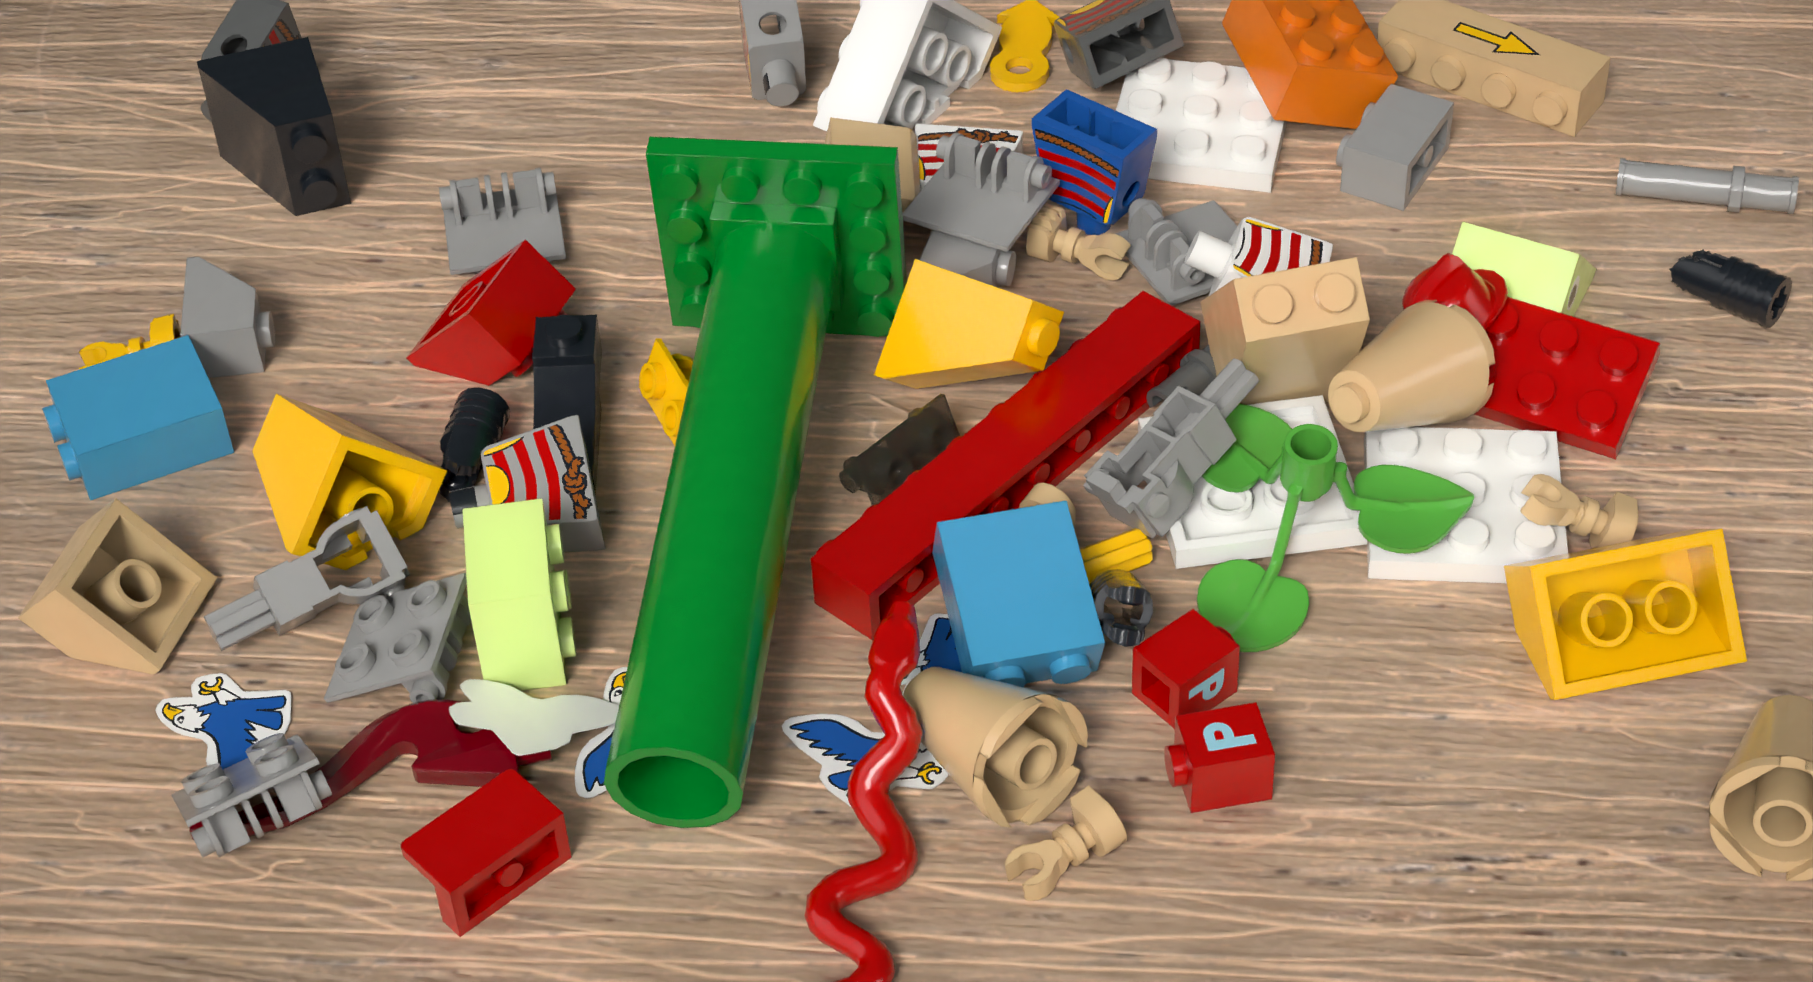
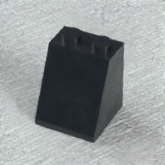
M308 37L197 61L220 157L295 216L351 204L332 112Z

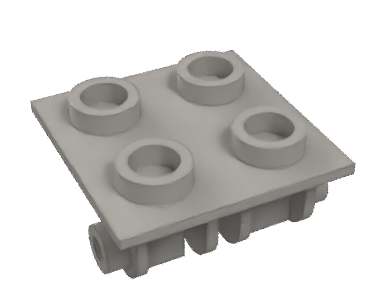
M953 133L951 137L943 135L938 141L936 156L937 158L944 159V163L902 213L904 221L1008 252L1060 185V180L1051 177L1052 168L1051 166L1044 165L1043 158L1032 157L1011 151L1010 148L1004 146L996 153L994 143L985 142L980 148V141L964 137L963 134Z
M541 167L535 168V170L513 172L515 189L512 190L509 189L507 172L501 173L503 191L497 192L492 191L490 175H484L486 193L483 194L480 191L478 177L449 180L450 186L439 187L441 206L444 212L450 274L480 273L525 239L547 261L566 259L553 172L542 173Z
M1139 198L1132 202L1128 209V229L1116 234L1130 243L1131 246L1125 255L1162 300L1172 306L1209 293L1214 276L1184 263L1188 249L1199 230L1228 243L1237 225L1215 200L1165 217L1162 215V208L1154 200Z
M466 573L437 581L429 580L419 586L395 592L389 597L377 595L360 604L354 614V621L341 655L336 661L335 670L324 700L329 703L400 683L409 691V697L413 703L429 699L442 700L447 691L449 671L454 669L457 663V655L460 653L463 645L462 639L466 627L471 622L468 599L463 595L467 583Z
M283 733L266 737L246 749L245 752L248 758L225 769H222L219 763L203 767L182 780L181 783L184 789L171 794L188 827L200 821L203 827L190 832L202 858L214 852L217 853L218 857H222L226 853L251 842L235 808V805L239 803L257 838L259 839L264 836L262 828L248 801L249 798L260 794L276 828L279 829L284 826L268 792V789L272 787L290 822L322 808L321 800L331 796L332 792L321 770L308 775L306 770L320 763L298 734L286 739Z

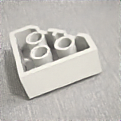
M860 0V11L851 33L843 40L840 46L839 62L831 82L819 98L817 105L818 114L813 126L827 131L830 117L908 127L911 129L915 127L916 123L931 124L950 107V97L948 96L959 86L970 89L982 78L1002 27L954 0Z

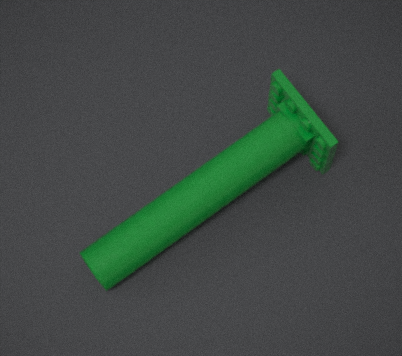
M649 137L646 160L672 325L700 328L604 778V785L612 800L630 814L649 822L677 828L708 827L728 820L741 807L825 334L887 337L907 283L898 147Z

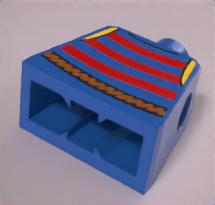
M1067 89L1032 118L1036 154L1038 157L1043 158L1044 165L1051 166V177L1060 180V185L1050 196L1049 200L1077 212V228L1084 230L1085 234L1100 235L1107 232L1111 225H1114L1128 212L1132 202L1142 198L1145 194L1157 140V129Z

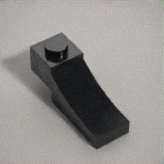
M597 314L536 317L532 353L534 367L533 429L570 416H579L596 495L602 413L599 394L602 347Z

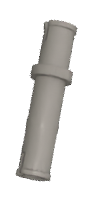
M1620 158L1615 195L1621 196L1622 194L1669 199L1672 201L1727 206V212L1739 213L1740 207L1794 214L1799 177L1745 173L1744 166L1733 165L1732 171L1631 161L1626 160V158Z

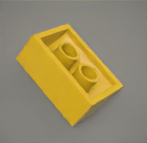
M1722 528L1690 529L1504 566L1516 633L1551 700L1747 662Z

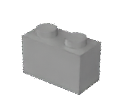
M1390 84L1376 103L1370 102L1367 105L1358 128L1353 134L1347 133L1339 145L1336 164L1342 167L1340 191L1404 211L1449 148L1454 102Z

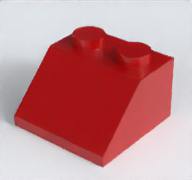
M525 239L461 286L406 359L419 368L488 386L509 372L514 377H518L533 364L532 353L536 317L568 315L562 308L573 295L576 288Z

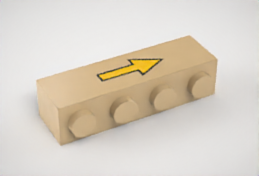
M1399 0L1379 21L1377 41L1396 73L1573 137L1577 135L1604 103L1611 59L1609 56L1446 0Z

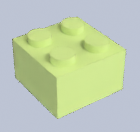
M542 499L464 508L463 526L468 606L483 680L506 684L520 691L566 685L564 658L576 656V645L572 618L560 617V612L572 609L567 570L555 571L554 564L564 563L560 525H547Z

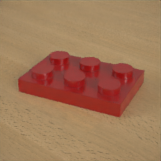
M1507 297L1505 306L1485 331L1494 350L1495 364L1489 366L1488 384L1494 383L1487 403L1474 415L1521 430L1556 431L1557 441L1616 460L1659 358L1660 343Z

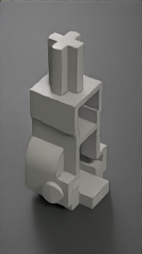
M1233 358L1200 395L1177 386L1153 413L1154 416L1118 456L1108 450L1084 475L1087 481L1083 485L1087 492L1100 499L1110 516L1132 528L1140 529L1152 539L1157 534L1163 537L1189 507L1194 493L1193 485L1212 464L1215 465L1237 440L1225 419L1259 382L1258 377L1255 373L1247 370L1243 362ZM1145 480L1148 485L1143 490L1137 487V485Z
M366 506L347 513L331 524L322 533L315 550L291 562L286 560L254 576L253 589L255 591L205 615L204 619L213 639L217 642L221 651L271 626H274L280 636L314 619L317 613L339 602L354 605L362 604L377 595L389 597L395 592L405 590V579L410 573L377 510L371 513ZM355 531L362 543L371 540V545L382 563L380 571L382 580L373 584L370 577H367L350 587L339 585L330 590L317 566L351 550L352 544L347 535Z

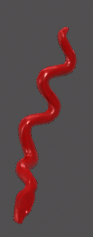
M896 601L891 605L886 618L882 619L875 632L868 655V664L871 672L866 680L864 698L885 736L853 766L848 780V801L862 826L879 845L881 855L875 860L841 868L828 874L807 895L805 920L810 932L820 942L847 956L858 965V968L849 977L834 982H892L895 974V965L886 944L874 934L847 920L841 914V910L852 903L891 892L902 886L913 874L918 861L916 841L888 795L890 785L917 758L923 734L916 711L903 697L900 688L903 679L917 667L920 656L916 610L910 602Z

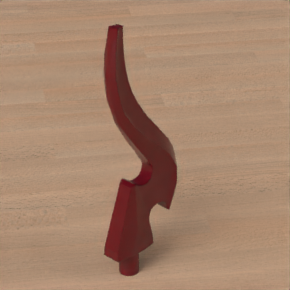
M429 699L408 704L380 716L315 771H322L332 792L331 796L321 800L322 808L290 822L278 797L272 798V801L284 826L279 828L282 829L323 810L359 786L396 757L403 754L417 756L411 767L415 781L418 783L482 787L507 769H514L520 774L519 766L552 760L551 750L518 756L513 754L492 730L482 729L474 733H462L457 730L459 724L455 723L449 713V707L461 701ZM264 803L252 807L264 834L278 830ZM244 810L239 811L238 815L248 836H256ZM201 821L190 826L189 831L192 832L203 827Z

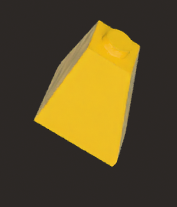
M915 259L874 376L919 389L1043 371L1049 355L1057 346L1060 336L1059 326L1064 311Z
M277 393L252 450L285 548L291 554L300 557L316 549L319 538L331 524L347 513L366 506L371 513L377 510L392 538L396 537L399 540H403L418 532L424 527L447 472L444 468L329 411ZM355 531L347 535L352 544V549L323 564L347 570L368 559L366 552L373 549L371 540L362 543Z

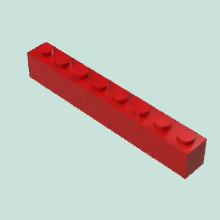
M1145 291L1140 292L1123 307L1116 308L1106 321L1085 338L1076 340L1065 354L1045 370L1035 373L1029 382L1008 400L995 405L988 415L967 433L954 438L942 453L921 470L912 472L904 483L885 499L867 508L860 519L835 539L825 542L816 554L811 557L814 603L873 640L882 619L886 618L894 602L906 601L914 606L940 584L932 553L937 522L1018 509L1022 500L1037 483H1047L1056 487L1150 408L1146 399L1147 392L1180 368V361L1186 354L1194 349H1200L1201 321Z

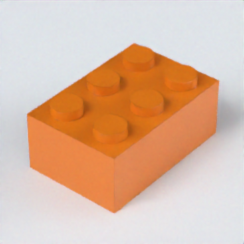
M1231 0L1222 21L1225 31L1274 120L1357 129L1367 105L1370 102L1376 103L1388 86L1395 84L1398 78L1384 50L1379 45L1353 0Z

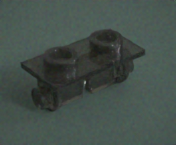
M939 394L922 408L913 409L909 412L908 418L857 457L851 456L843 463L844 470L839 473V479L843 487L851 493H855L858 490L867 492L871 505L878 504L901 486L912 472L921 470L942 453L954 438L960 436L945 394Z

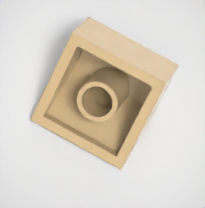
M115 498L77 529L18 619L70 658L154 675L163 667L217 577Z

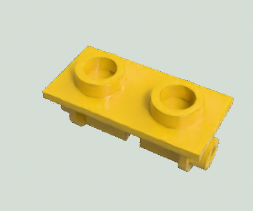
M656 338L648 362L641 368L639 388L642 396L648 401L663 426L665 434L669 436L675 446L694 360L689 356H683L679 353L671 355L662 339Z

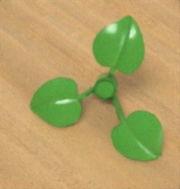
M1239 403L1225 419L1237 440L1215 465L1212 464L1205 471L1202 477L1211 485L1234 493L1249 490L1260 478L1267 484H1274L1280 477L1282 486L1288 492L1287 500L1267 570L1265 571L1260 565L1252 561L1241 559L1229 560L1215 565L1205 574L1199 585L1197 594L1198 613L1214 626H1220L1227 630L1240 646V652L1269 650L1287 642L1296 635L1307 618L1309 608L1308 591L1300 582L1278 576L1282 568L1299 502H1311L1319 499L1330 490L1333 482L1336 483L1345 506L1350 510L1360 511L1358 529L1363 537L1384 550L1403 554L1418 553L1438 544L1472 507L1474 494L1439 476L1399 465H1378L1362 470L1355 477L1352 491L1346 477L1347 465L1344 462H1336L1338 442L1331 431L1316 424H1303L1292 429L1281 418L1270 412Z

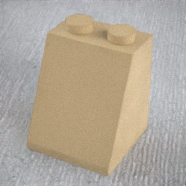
M1357 257L1233 279L1200 302L1216 375L1235 358L1243 362L1246 369L1255 373L1259 379L1256 386L1240 402L1244 405L1323 395L1325 404L1329 403V385L1332 379L1361 351L1370 321Z

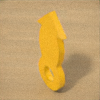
M1037 0L1023 1L997 14V23H1002V30L999 35L1000 53L994 56L990 62V78L997 87L1005 91H1032L1045 84L1049 77V63L1045 56L1049 53L1052 45V26H1054V21L1060 17ZM1017 66L1030 69V71L1023 74L1012 73L1008 70Z

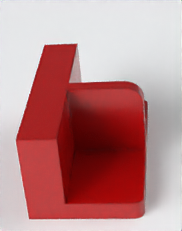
M514 769L505 770L401 842L403 857L434 885L442 920L459 937L466 934L572 858L564 813Z

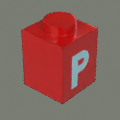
M1191 609L1133 648L1132 694L1175 729L1176 715L1211 710L1237 692L1240 646L1227 630L1220 626H1214L1197 611Z
M1257 702L1175 716L1174 745L1165 746L1164 748L1165 766L1170 785L1173 788L1182 786L1190 813L1272 800L1275 752Z

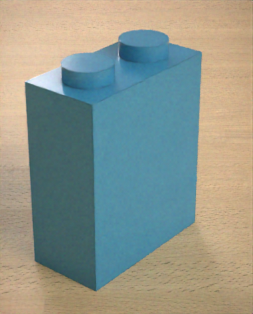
M189 335L46 380L53 405L42 408L54 443L66 439V443L57 445L69 481L81 477L90 501L234 453L222 406Z
M1067 501L937 522L932 553L963 673L1024 687L1027 683L1050 679L1057 684L1073 683L1086 678L1091 672L1098 671L1105 640Z

